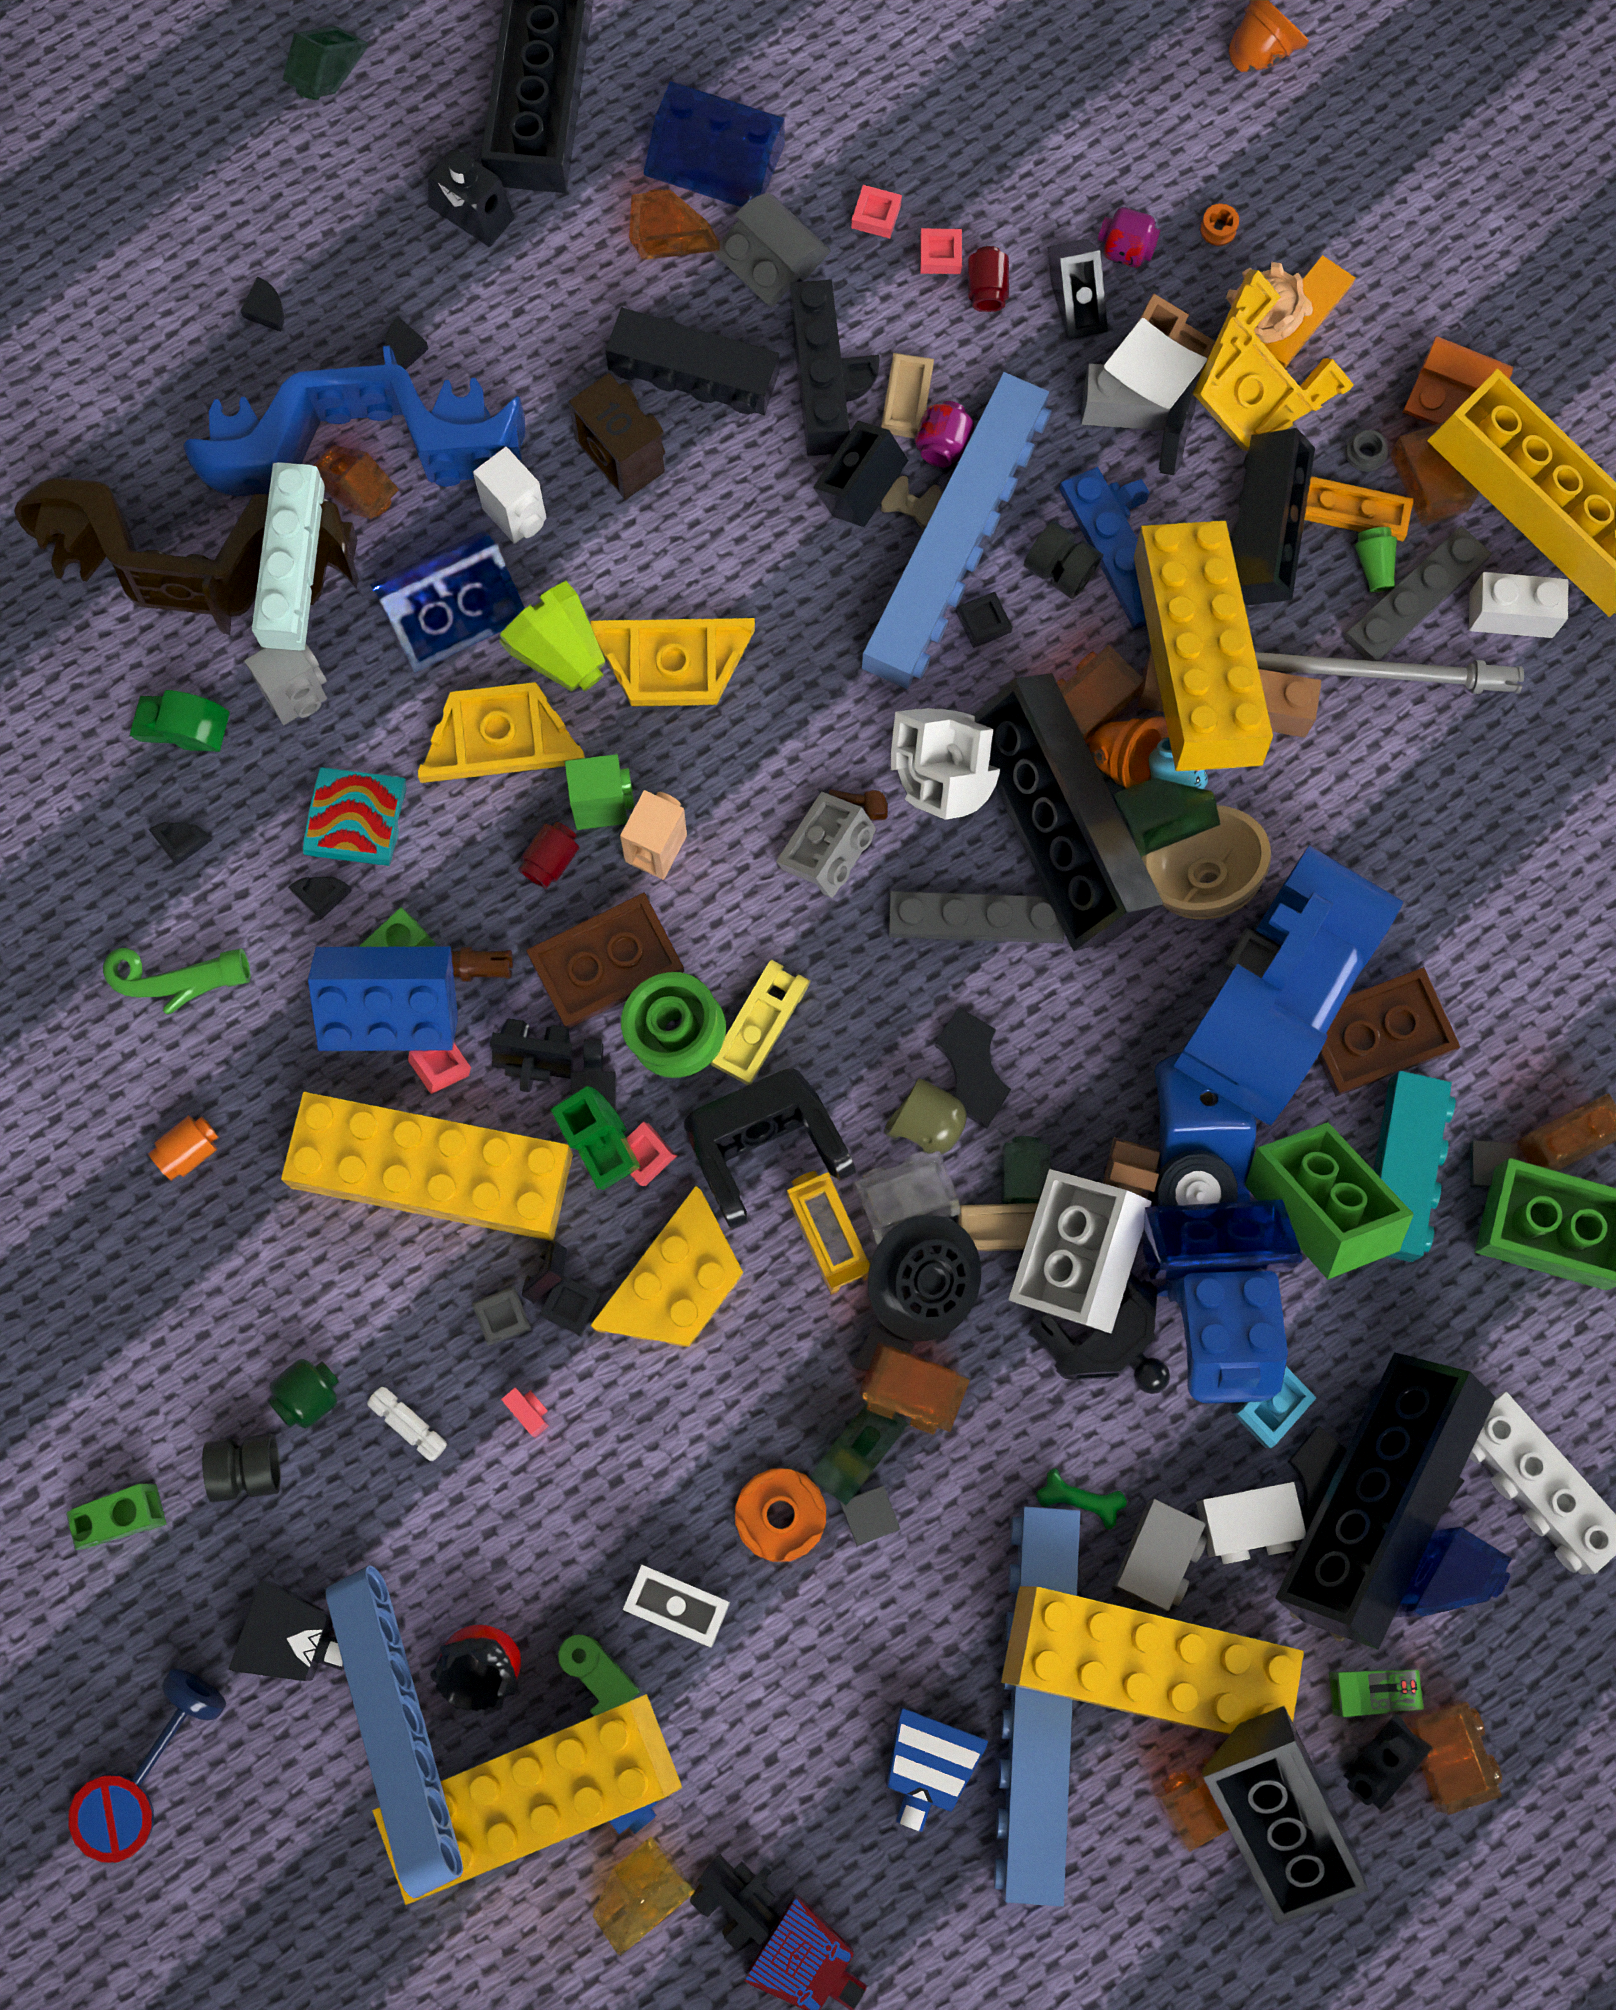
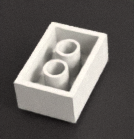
M1049 1169L1009 1301L1112 1333L1152 1201L1125 1189Z

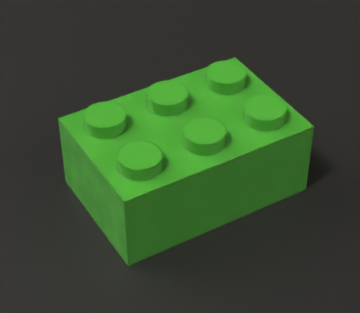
M1329 1122L1258 1147L1245 1183V1187L1327 1280L1399 1252L1414 1215Z
M1508 1158L1494 1169L1475 1253L1602 1290L1612 1289L1616 1287V1188Z

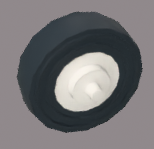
M1203 1150L1184 1151L1171 1157L1160 1169L1155 1187V1200L1162 1215L1175 1227L1188 1232H1208L1221 1226L1233 1213L1238 1200L1237 1180L1232 1169L1217 1155Z

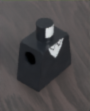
M453 149L430 174L428 178L429 208L488 247L493 245L515 219L501 180L497 175L474 161L470 154Z
M260 1581L229 1670L299 1681L313 1680L319 1663L343 1671L344 1666L336 1637L329 1636L333 1624L330 1612L276 1583Z

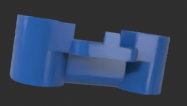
M1308 845L1256 928V931L1281 945L1278 953L1261 978L1239 964L1235 966L1209 1011L1200 1020L1173 1067L1271 1126L1288 1104L1316 1060L1328 1037L1326 1033L1360 972L1395 920L1404 901Z

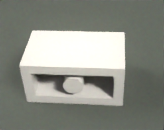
M504 447L473 471L482 509L514 544L523 537L530 538L542 528L547 518L539 481L507 447Z
M1483 572L1470 591L1469 631L1553 638L1568 619V579Z
M1294 1482L1196 1502L1200 1521L1206 1523L1203 1535L1208 1538L1206 1543L1208 1557L1221 1555L1223 1564L1250 1559V1549L1265 1546L1268 1555L1296 1550L1294 1541L1304 1539L1306 1535Z
M641 1565L623 1610L708 1647H712L730 1602Z

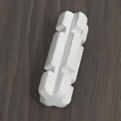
M380 1387L369 1398L368 1406L380 1417L384 1415L386 1417L384 1421L411 1445L414 1446L416 1444L418 1446L417 1450L430 1461L438 1458L447 1446L446 1441L435 1431L430 1432L428 1430L430 1426L404 1403H397L398 1398L387 1388Z

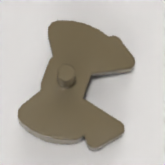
M902 476L896 479L882 500L881 511H899L909 515L916 520L921 529L925 530L942 493L937 485H933L919 499L909 494L907 476Z

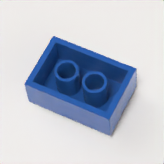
M451 947L315 948L308 976V985L318 1051L453 1050L458 1013Z

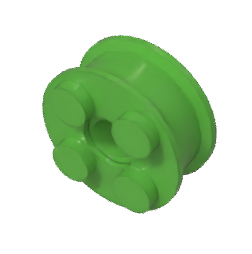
M667 972L645 980L630 994L622 1011L621 1030L627 1046L649 1071L663 1077L681 1078L701 1071L715 1059L725 1040L726 1020L720 1005L703 982L689 974ZM682 1018L680 1025L676 1029L665 1031L670 1021Z

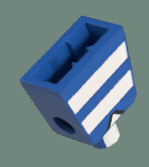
M900 1707L886 1782L888 1788L904 1794L895 1822L922 1832L931 1805L951 1812L982 1757L988 1741Z

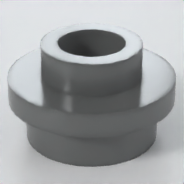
M1373 430L1356 433L1350 438L1346 446L1348 462L1357 470L1364 472L1379 469L1388 456V446L1384 437ZM1362 448L1369 449L1373 456H1366L1359 450Z

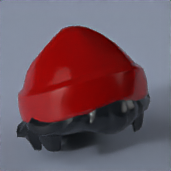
M488 1625L468 1626L452 1634L445 1645L440 1647L439 1661L434 1670L431 1671L430 1677L436 1683V1689L441 1693V1696L456 1709L477 1712L488 1710L489 1708L499 1710L503 1707L504 1698L508 1695L513 1696L516 1693L518 1686L517 1678L521 1668V1656L516 1643L503 1631Z

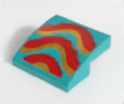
M320 767L307 819L303 854L390 866L399 834L398 819L407 789L406 778Z

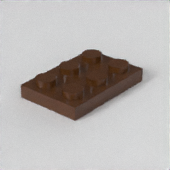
M645 892L526 950L564 1027L569 1029L627 1001L635 988L655 975L667 972H684V967Z
M1423 967L1348 995L1326 1033L1328 1037L1318 1054V1058L1335 1097L1395 1075L1398 1071H1405L1455 1052L1461 1046L1426 969Z

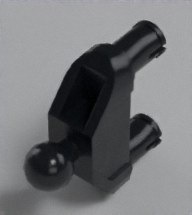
M1131 1271L1112 1333L1097 1329L1084 1343L1081 1341L1076 1343L1052 1319L1050 1314L1044 1316L1041 1319L1040 1325L1037 1323L1028 1333L1057 1362L1055 1364L1056 1372L1064 1379L1118 1378L1125 1370L1131 1367L1134 1370L1136 1385L1145 1393H1160L1169 1384L1170 1372L1166 1364L1160 1359L1147 1358L1143 1354L1154 1340L1157 1288L1145 1279L1141 1282Z

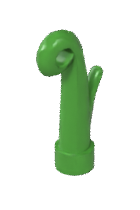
M119 948L112 951L106 957L103 964V974L106 982L118 993L138 998L175 995L163 1008V1012L167 1015L172 1014L186 1002L209 990L225 985L231 987L249 983L251 979L249 962L242 948L221 952L219 957L142 979L141 959L131 949ZM124 960L130 965V973L126 979L121 977L118 971L119 964Z

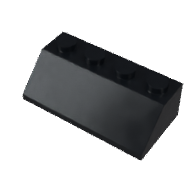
M1285 1706L1239 1723L1204 1767L1202 1775L1277 1924L1285 1923L1368 1891L1357 1852Z

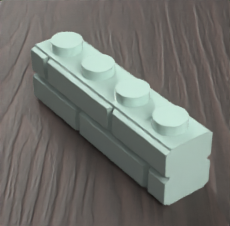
M273 463L252 631L261 647L305 650L312 595L310 586L313 585L322 513L320 504L323 503L325 489L316 466Z

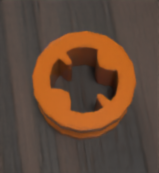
M1219 203L1209 207L1204 213L1200 228L1204 240L1215 246H1223L1230 243L1234 239L1240 219L1238 213L1227 204ZM1218 219L1226 222L1222 230L1214 228Z

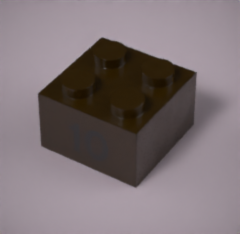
M608 373L568 401L575 441L624 500L665 472L663 460L665 449L661 436L664 434L663 429L651 413L645 415L637 406L638 401L635 394L626 383L623 382L619 385L614 377Z

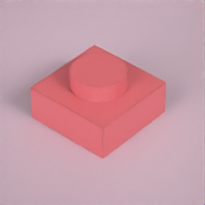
M863 185L852 217L851 228L890 239L901 207L902 195Z
M921 228L920 274H961L962 229Z
M455 1043L453 1050L409 1051L408 1062L430 1094L468 1077L470 1074L471 1066Z
M641 1123L626 1138L641 1166L630 1175L641 1186H646L677 1157L649 1123Z
M515 1387L501 1399L534 1438L549 1426L542 1418L548 1410L531 1390L523 1396Z

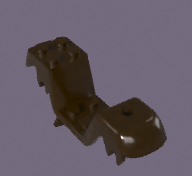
M64 477L48 478L31 488L15 506L14 512L20 526L28 535L37 540L40 549H45L50 542H56L51 564L54 574L58 579L63 577L65 568L69 564L79 563L81 565L80 577L82 581L87 582L107 557L116 571L125 594L134 604L145 608L211 614L218 629L227 635H230L231 617L241 616L247 612L256 598L269 493L265 495H252L215 560L199 554H190L187 557L167 555L158 550L136 552L122 511L109 486L102 482ZM324 498L323 503L320 504L322 513L313 585L310 586L312 590L310 605H314L322 595L327 566L340 571L356 589L359 581L354 563L358 539L353 523L342 522L337 505Z

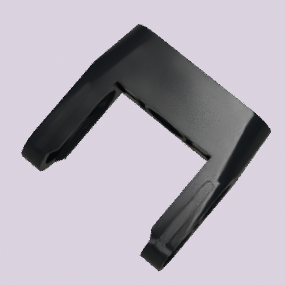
M796 1069L779 1071L692 1111L684 1121V1129L701 1171L730 1230L748 1223L747 1211L740 1199V1191L725 1162L800 1127H805L831 1176L840 1181L856 1173L848 1149L821 1099L800 1071Z

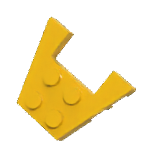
M1249 270L1245 275L1192 393L1243 451L1248 452L1251 435L1286 430L1293 426L1292 422L1310 411H1317L1322 408L1321 404L1337 394H1344L1354 386L1336 362L1329 358H1323L1299 386L1254 333L1255 327L1281 298L1259 270Z

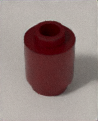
M994 246L981 247L968 258V297L973 302L975 310L979 312L1000 311L1005 307V301L1009 298V257Z
M555 822L553 826L544 823L520 857L522 864L518 871L531 882L547 889L551 882L556 883L580 849L574 841L577 835L560 822Z

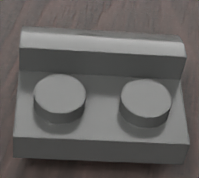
M770 193L758 195L741 207L735 214L739 220L712 250L770 308L775 306L791 288V283H795L799 278L802 281L806 280L831 252L814 233Z

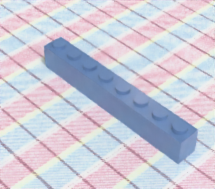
M1003 372L863 652V670L906 689L909 688L914 677L919 679L923 677L931 658L930 655L926 654L931 641L940 642L949 621L943 617L949 605L957 607L964 593L966 584L961 581L966 570L975 571L983 553V548L978 546L984 535L991 537L994 533L1001 515L996 510L1001 500L1009 502L1018 479L1014 478L1013 475L1018 465L1023 468L1026 467L1035 447V444L1030 443L1035 431L1042 434L1052 412V410L1046 408L1049 391Z
M1022 1507L1020 1508V1517L1012 1516L1010 1544L1018 1545L1017 1564L1009 1565L1008 1593H1016V1601L1019 1586H1037L1077 1596L1079 1510ZM1007 1612L1006 1641H1009L1014 1612ZM1003 1683L1004 1690H1011L1010 1710H1002L1001 1739H1009L1008 1759H1000L998 1785L999 1788L1006 1789V1809H997L996 1838L1004 1839L1003 1859H995L994 1889L1002 1890L1001 1898L1007 1903L1064 1907L1072 1699Z

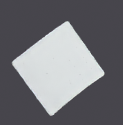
M1141 318L1105 363L1104 368L1136 393L1166 409H1170L1208 359L1175 342L1145 318Z

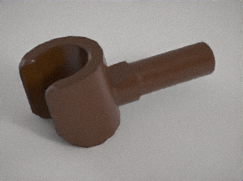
M833 789L829 791V795L857 806H864V811L870 820H885L888 817V803L886 797L880 791L871 790L865 792L864 795Z

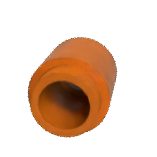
M188 1115L155 1141L156 1147L148 1155L160 1171L172 1181L179 1174L184 1177L218 1149L213 1141L219 1136L202 1116L195 1121Z

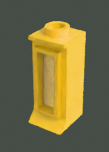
M811 1171L792 1181L793 1187L787 1190V1199L830 1295L839 1292L841 1286L861 1277L863 1280L868 1279L870 1263L834 1187L829 1172L818 1176L816 1171Z

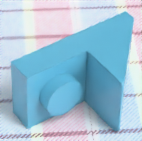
M1286 1366L1281 1392L1273 1398L1262 1402H1245L1232 1414L1262 1446L1271 1449L1315 1401L1316 1397Z

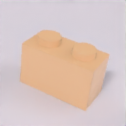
M644 790L620 835L625 862L663 880L687 837L684 808L680 807L681 803L676 798L663 792H657L654 795Z

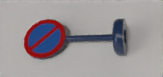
M171 1669L166 1676L162 1689L168 1700L177 1707V1710L131 1779L123 1775L105 1774L88 1781L75 1794L69 1808L68 1828L75 1845L86 1856L99 1862L118 1863L134 1856L147 1843L154 1825V1809L148 1793L141 1787V1784L187 1715L205 1721L214 1720L220 1716L226 1706V1701L219 1691L197 1675L181 1669Z

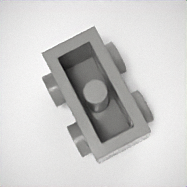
M306 643L305 650L301 651L260 647L259 652L244 660L260 691L283 726L298 716L304 718L312 715L320 708L321 702L327 699L321 687L327 680L318 667L317 659Z

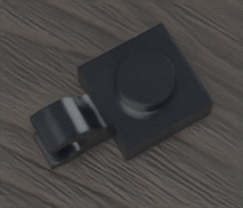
M584 1039V1072H571V1096L589 1086L602 1094L616 1111V1072H603L604 1045L602 1039Z

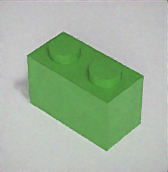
M618 754L565 761L569 799L576 829L626 824L628 822L627 809H634L635 806L629 768L620 769Z

